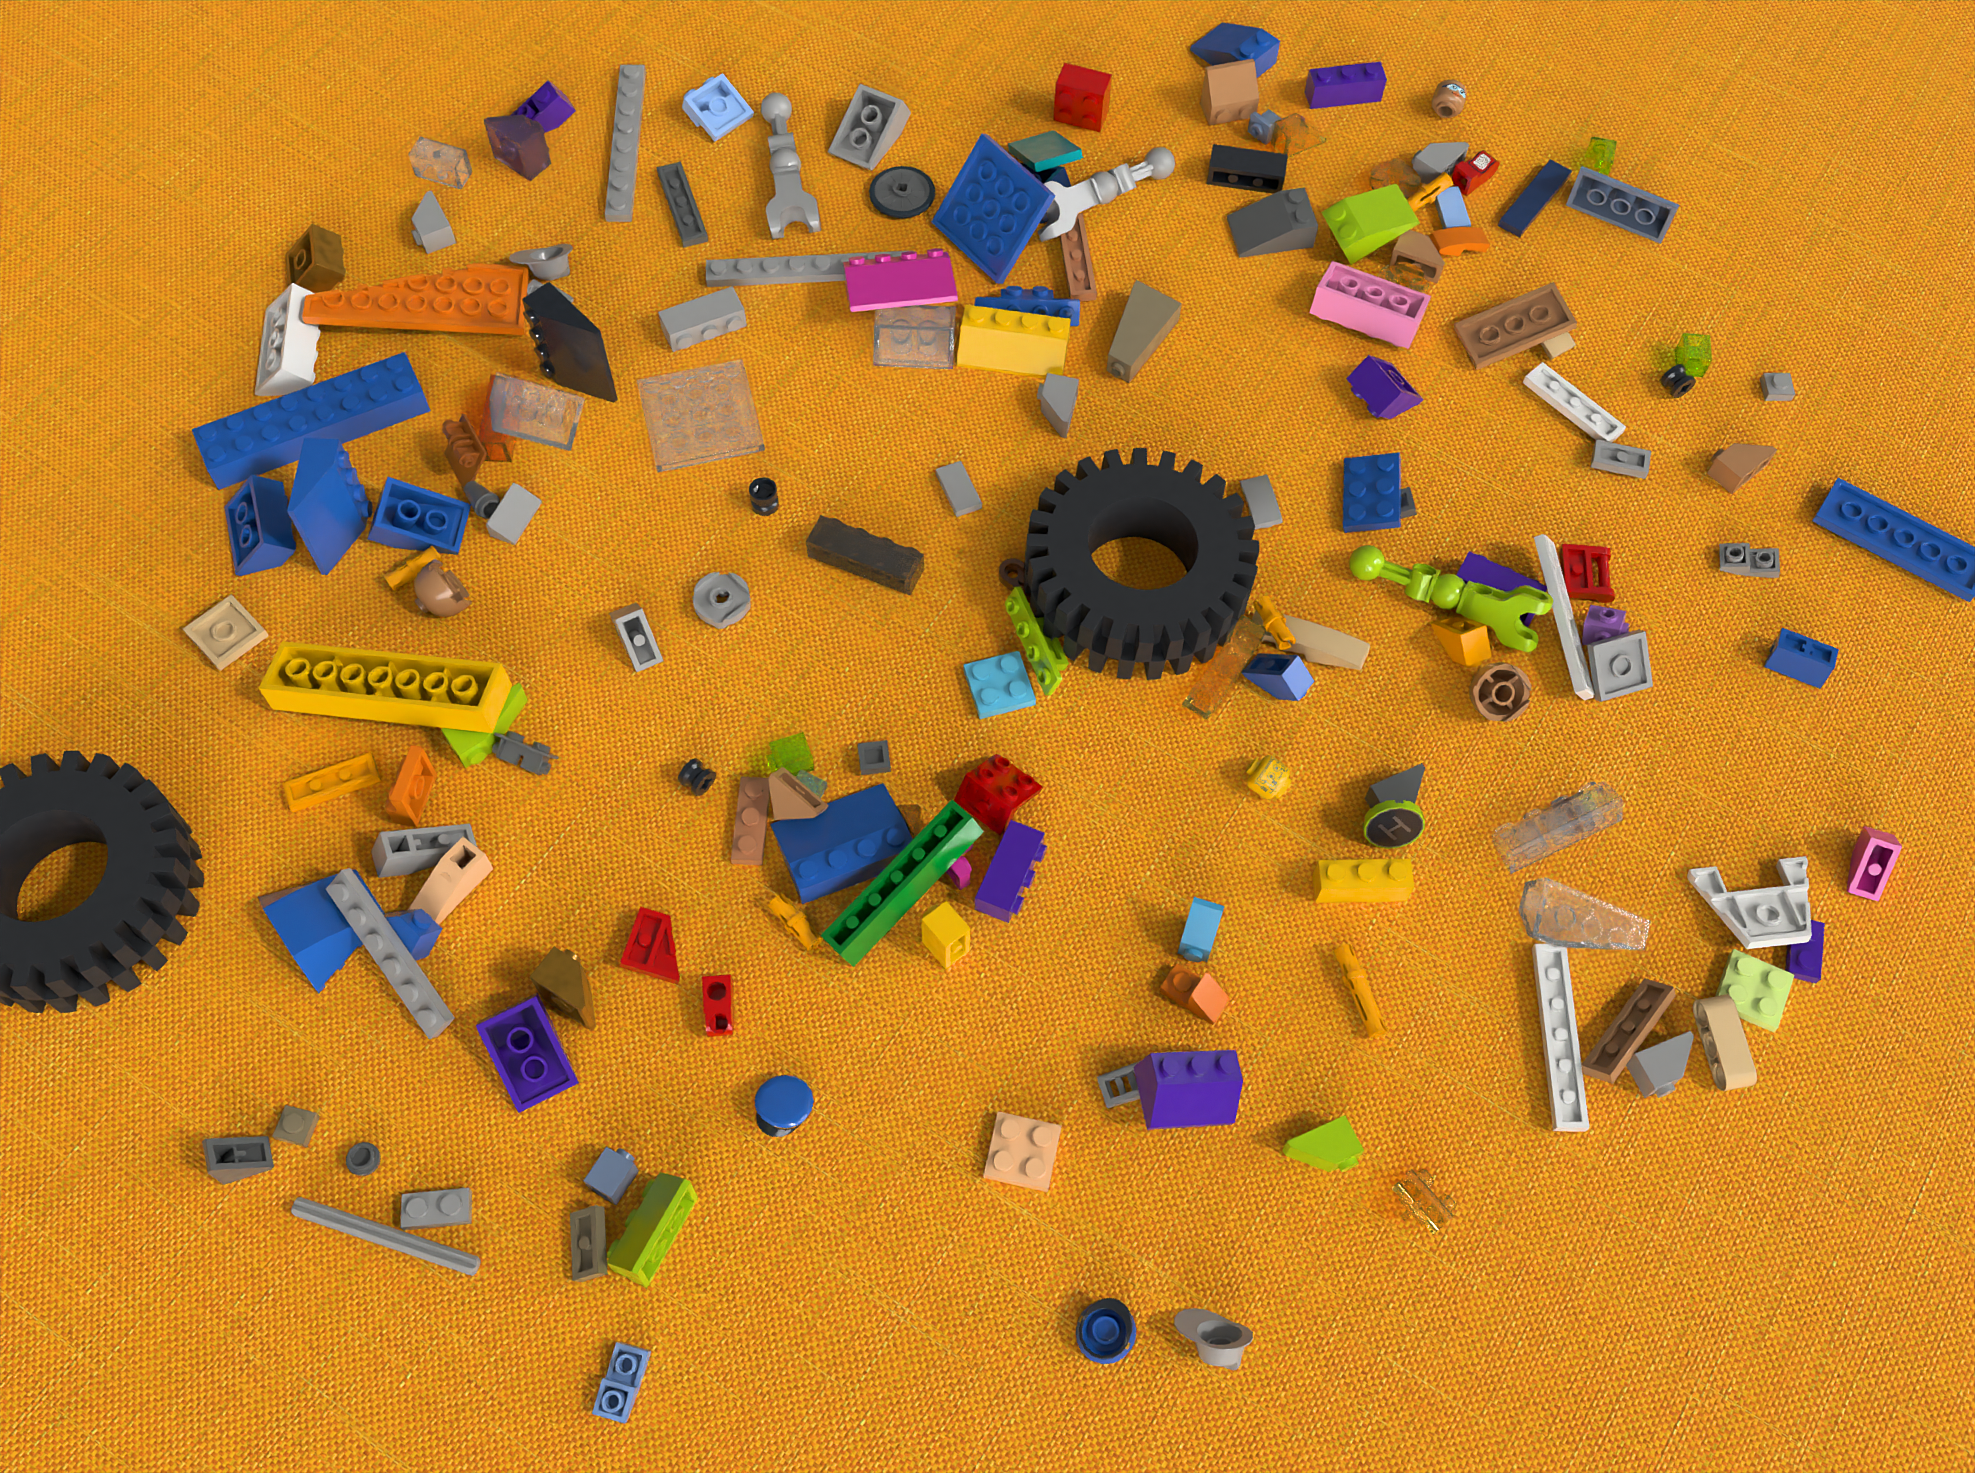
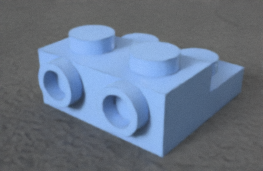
M723 73L716 78L713 76L708 78L702 87L697 90L691 89L683 97L682 109L697 127L701 125L714 142L752 118L754 111Z

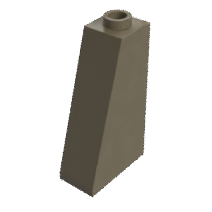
M1136 280L1108 354L1107 371L1114 377L1121 378L1129 383L1178 323L1182 303Z

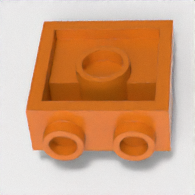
M410 745L407 755H404L401 759L400 767L396 773V782L392 783L385 803L386 811L393 823L417 828L437 776L423 747Z

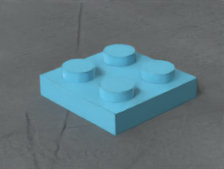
M1019 651L963 665V671L979 719L1036 705V698Z

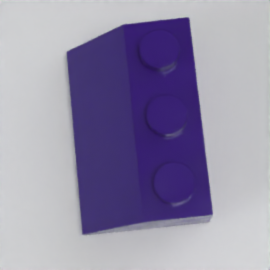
M1236 1050L1150 1053L1133 1067L1147 1130L1220 1126L1235 1123L1243 1084Z

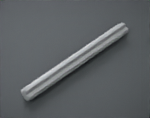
M302 1197L296 1198L291 1208V1213L296 1217L471 1276L475 1275L480 1267L481 1260L478 1256Z

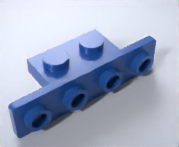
M1008 286L1006 289H1001V297L975 298L974 306L1071 319L1070 326L1079 325L1080 300L1055 299L1053 290H1048L1044 286H1036L1033 289Z

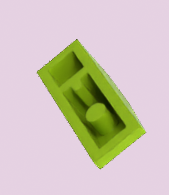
M520 683L511 687L493 733L449 728L441 729L448 744L465 768L482 762L487 755L492 753L494 744L501 740L500 737L494 735L495 732L505 734L527 703V697Z

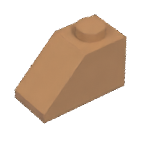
M1408 230L1400 235L1393 250L1389 267L1438 284L1445 262L1429 236Z
M1734 443L1726 450L1721 448L1713 455L1710 460L1713 464L1707 474L1733 494L1769 464L1777 449L1773 446Z

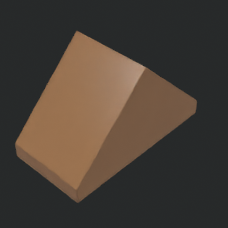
M784 767L769 776L768 781L774 820L815 818L828 808L824 801Z

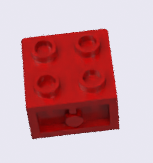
M995 754L965 774L953 801L998 835H1002L1006 831L1016 810L1039 794L1043 787L1033 777L1011 764L1007 758Z

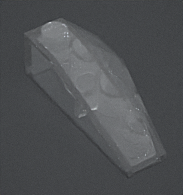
M1547 877L1525 882L1518 910L1529 937L1553 947L1642 951L1645 950L1651 921Z

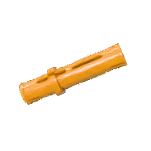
M1346 944L1336 948L1333 953L1341 967L1343 983L1348 985L1369 1039L1385 1035L1389 1032L1382 1019L1377 1003L1366 980V970L1361 968L1353 945Z

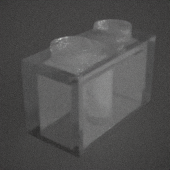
M419 137L408 154L415 176L454 188L462 189L473 172L465 149L424 137Z

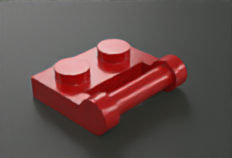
M1562 544L1559 549L1560 567L1568 597L1593 599L1600 603L1614 601L1615 594L1614 589L1611 588L1609 571L1610 548ZM1592 559L1597 562L1599 587L1593 584Z

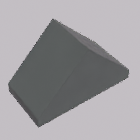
M268 1136L211 1138L202 1141L208 1174L223 1185L271 1170L274 1167Z

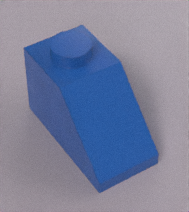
M1258 653L1242 672L1245 678L1278 700L1299 701L1315 682L1298 655Z
M422 909L383 914L415 961L429 956L442 931V928L429 914Z

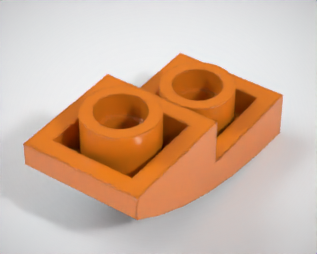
M1477 227L1446 228L1434 231L1429 236L1439 254L1444 256L1453 255L1459 257L1464 249L1486 252L1491 245L1482 228Z

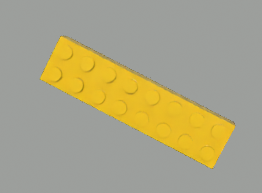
M282 641L259 686V690L273 710L493 733L512 684L502 663Z

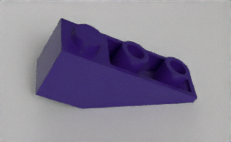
M548 80L494 131L503 145L509 148L558 128L576 109L567 96Z

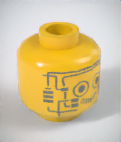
M1267 755L1261 760L1255 758L1246 770V773L1249 774L1247 786L1266 800L1274 797L1279 799L1292 782V779L1289 778V768L1271 755Z

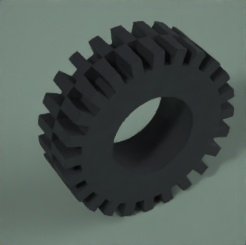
M1133 448L1130 464L1123 465L1118 449L1104 452L1101 470L1098 469L1090 456L1078 461L1075 477L1065 469L1056 476L1054 491L1046 487L1040 494L1038 510H1032L1029 520L1024 560L1025 593H1031L1030 608L1034 617H1044L1043 633L1051 641L1056 637L1060 638L1064 635L1063 651L1065 656L1074 661L1087 648L1090 650L1088 669L1101 673L1109 657L1119 660L1117 678L1131 679L1135 662H1144L1147 680L1161 679L1166 660H1169L1176 675L1188 672L1193 656L1202 664L1208 662L1213 658L1217 644L1224 648L1232 639L1235 626H1240L1258 569L1256 562L1259 555V540H1252L1255 523L1252 516L1241 517L1244 502L1237 493L1223 499L1226 481L1218 474H1215L1203 485L1200 483L1203 465L1192 459L1181 473L1174 470L1176 454L1163 451L1159 465L1156 466L1147 465V448ZM1125 537L1146 538L1156 541L1173 551L1183 563L1187 574L1176 583L1160 589H1134L1123 586L1107 577L1097 567L1091 555L1099 547L1115 539Z
M64 751L61 767L46 753L31 756L32 776L29 777L13 763L0 768V776L5 786L0 789V1003L12 1007L16 1002L28 1012L43 1013L46 1003L60 1013L77 1011L78 994L95 1007L110 1001L106 984L110 980H113L127 992L142 984L133 971L132 966L142 959L156 971L163 967L168 960L155 945L161 938L179 946L182 944L188 932L175 916L196 917L200 903L189 889L203 887L204 873L194 862L201 859L202 855L199 845L190 836L192 830L150 779L146 780L130 764L124 763L120 768L110 756L99 753L95 754L90 763L79 751ZM97 842L107 845L108 861L102 880L94 892L81 905L62 916L50 920L26 922L18 919L17 902L20 889L28 874L41 860L58 849L76 843Z

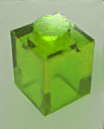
M1683 333L1675 348V364L1684 365L1688 375L1703 377L1712 362L1710 335Z
M803 732L769 743L771 754L766 755L771 772L784 767L795 777L814 771L813 757Z

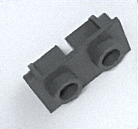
M508 730L506 735L496 732L494 734L501 738L500 743L496 742L492 749V752L496 754V758L517 765L522 755L524 758L520 767L537 775H547L551 768V764L548 763L549 759L559 758L549 753L551 747L536 741L533 742V745H529L523 742L525 737Z

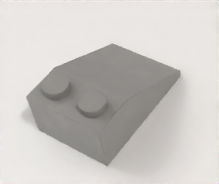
M859 84L828 153L872 171L901 135L911 111L903 100Z

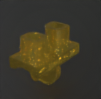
M1411 1169L1392 1187L1393 1191L1400 1197L1398 1200L1407 1209L1400 1217L1407 1221L1413 1216L1421 1226L1424 1224L1434 1235L1454 1216L1452 1212L1456 1208L1457 1203L1448 1194L1443 1193L1440 1197H1437L1432 1192L1430 1187L1434 1184V1180L1426 1169H1421L1417 1172Z

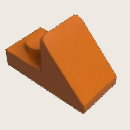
M1176 963L1159 991L1214 1025L1230 999L1209 973L1205 972L1201 978Z

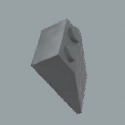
M1305 187L1279 191L1227 216V222L1239 258L1312 248L1318 230V224Z

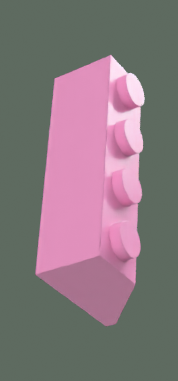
M1332 261L1317 287L1309 313L1317 315L1321 319L1339 323L1345 328L1355 329L1366 333L1370 337L1380 338L1391 342L1395 346L1409 349L1431 296Z

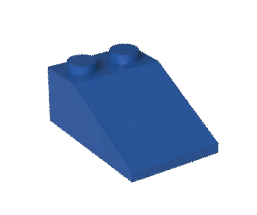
M1222 22L1190 47V51L1212 66L1254 59L1256 76L1258 78L1276 64L1280 40L1262 28Z
M387 477L379 496L367 539L393 548L425 551L430 546H433L438 553L458 555L471 504Z

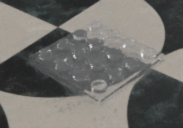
M742 359L637 380L657 473L765 451Z

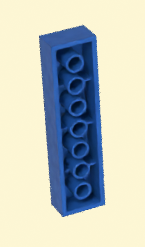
M405 352L199 426L192 429L207 471L220 490L247 480L251 474L258 476L298 461L304 438L340 439L341 444L431 410Z

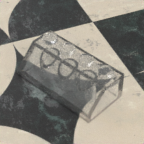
M1605 780L1597 784L1595 781L1589 782L1582 786L1578 793L1570 797L1567 795L1558 797L1551 802L1550 807L1541 811L1540 809H1534L1523 816V820L1512 824L1508 822L1499 826L1495 830L1496 833L1492 834L1493 844L1508 871L1512 874L1622 821L1624 802Z

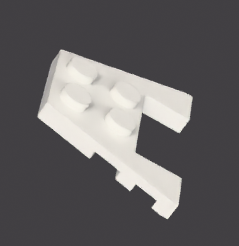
M1806 856L1778 860L1776 868L1784 886L1727 892L1716 866L1689 869L1687 874L1689 882L1746 949L1806 943L1812 936L1810 903L1808 902L1807 895L1809 878L1806 877V868L1808 866Z

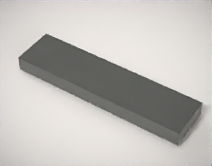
M681 162L656 167L683 247L708 242L707 232Z

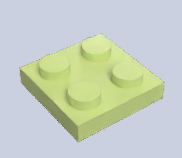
M1733 949L1729 953L1715 996L1728 994L1734 1000L1739 1018L1774 1032L1778 1029L1794 974Z

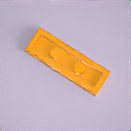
M369 752L283 782L282 784L289 808L292 812H296L381 782L374 756Z

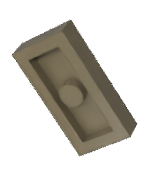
M594 1205L570 1213L573 1281L584 1282L607 1275L604 1207Z

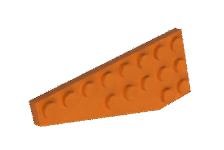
M474 263L466 265V269L452 271V268L442 269L440 274L425 276L424 273L384 280L382 285L368 287L367 284L358 285L356 290L339 292V289L310 294L305 296L302 317L304 324L525 335L526 319L523 315L525 308L522 299L527 296L530 276L529 266Z

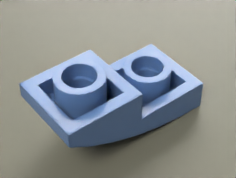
M620 1341L616 1342L606 1377L602 1378L592 1414L624 1424L627 1423L647 1368L651 1350Z

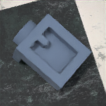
M1269 109L1262 115L1253 112L1250 115L1248 132L1266 145L1286 130L1287 122Z

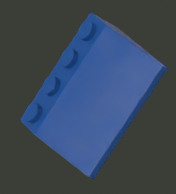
M304 438L287 512L322 575L329 574L365 530L367 519L372 516L373 506L365 494L364 485L359 482L357 470L352 467L349 461V454L344 450L340 439Z
M884 783L827 803L828 808L815 818L786 819L770 824L802 904L877 877L913 840L902 815Z

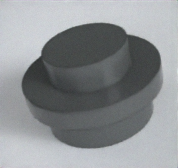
M368 1142L358 1143L349 1150L346 1157V1165L353 1174L366 1176L378 1168L381 1155L375 1145Z

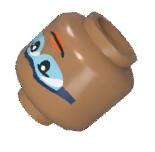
M1444 80L1437 85L1432 98V108L1437 115L1442 118H1451L1461 113L1467 97L1465 86L1457 80Z

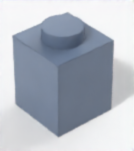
M606 1147L583 1181L591 1191L617 1205L639 1171L633 1163L635 1158L621 1148H618L615 1152Z

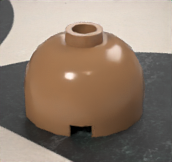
M434 559L418 572L414 580V590L418 597L415 599V602L424 613L430 611L439 617H451L472 604V601L464 599L469 594L451 570L445 573L439 568L443 563Z
M1504 662L1490 663L1478 670L1469 686V695L1474 708L1485 718L1492 721L1507 722L1519 717L1526 710L1530 702L1528 700L1529 690L1532 691L1528 676L1520 668Z

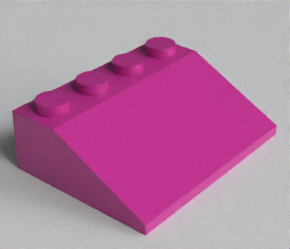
M929 249L926 254L906 251L897 257H891L890 254L875 255V259L864 260L862 256L849 258L847 262H843L846 294L851 312L958 301L950 257L947 251L943 252V249Z

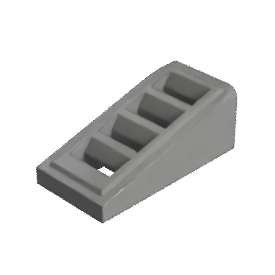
M1139 1062L1097 1077L1107 1108L1140 1099L1133 1068ZM1126 1076L1132 1088V1091L1128 1093L1122 1080ZM1115 1080L1120 1096L1114 1097L1109 1081Z

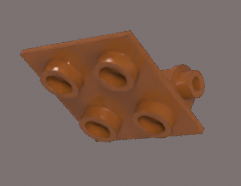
M462 414L459 422L452 420L444 421L442 432L449 439L444 454L464 489L468 482L476 479V475L487 453L467 416Z

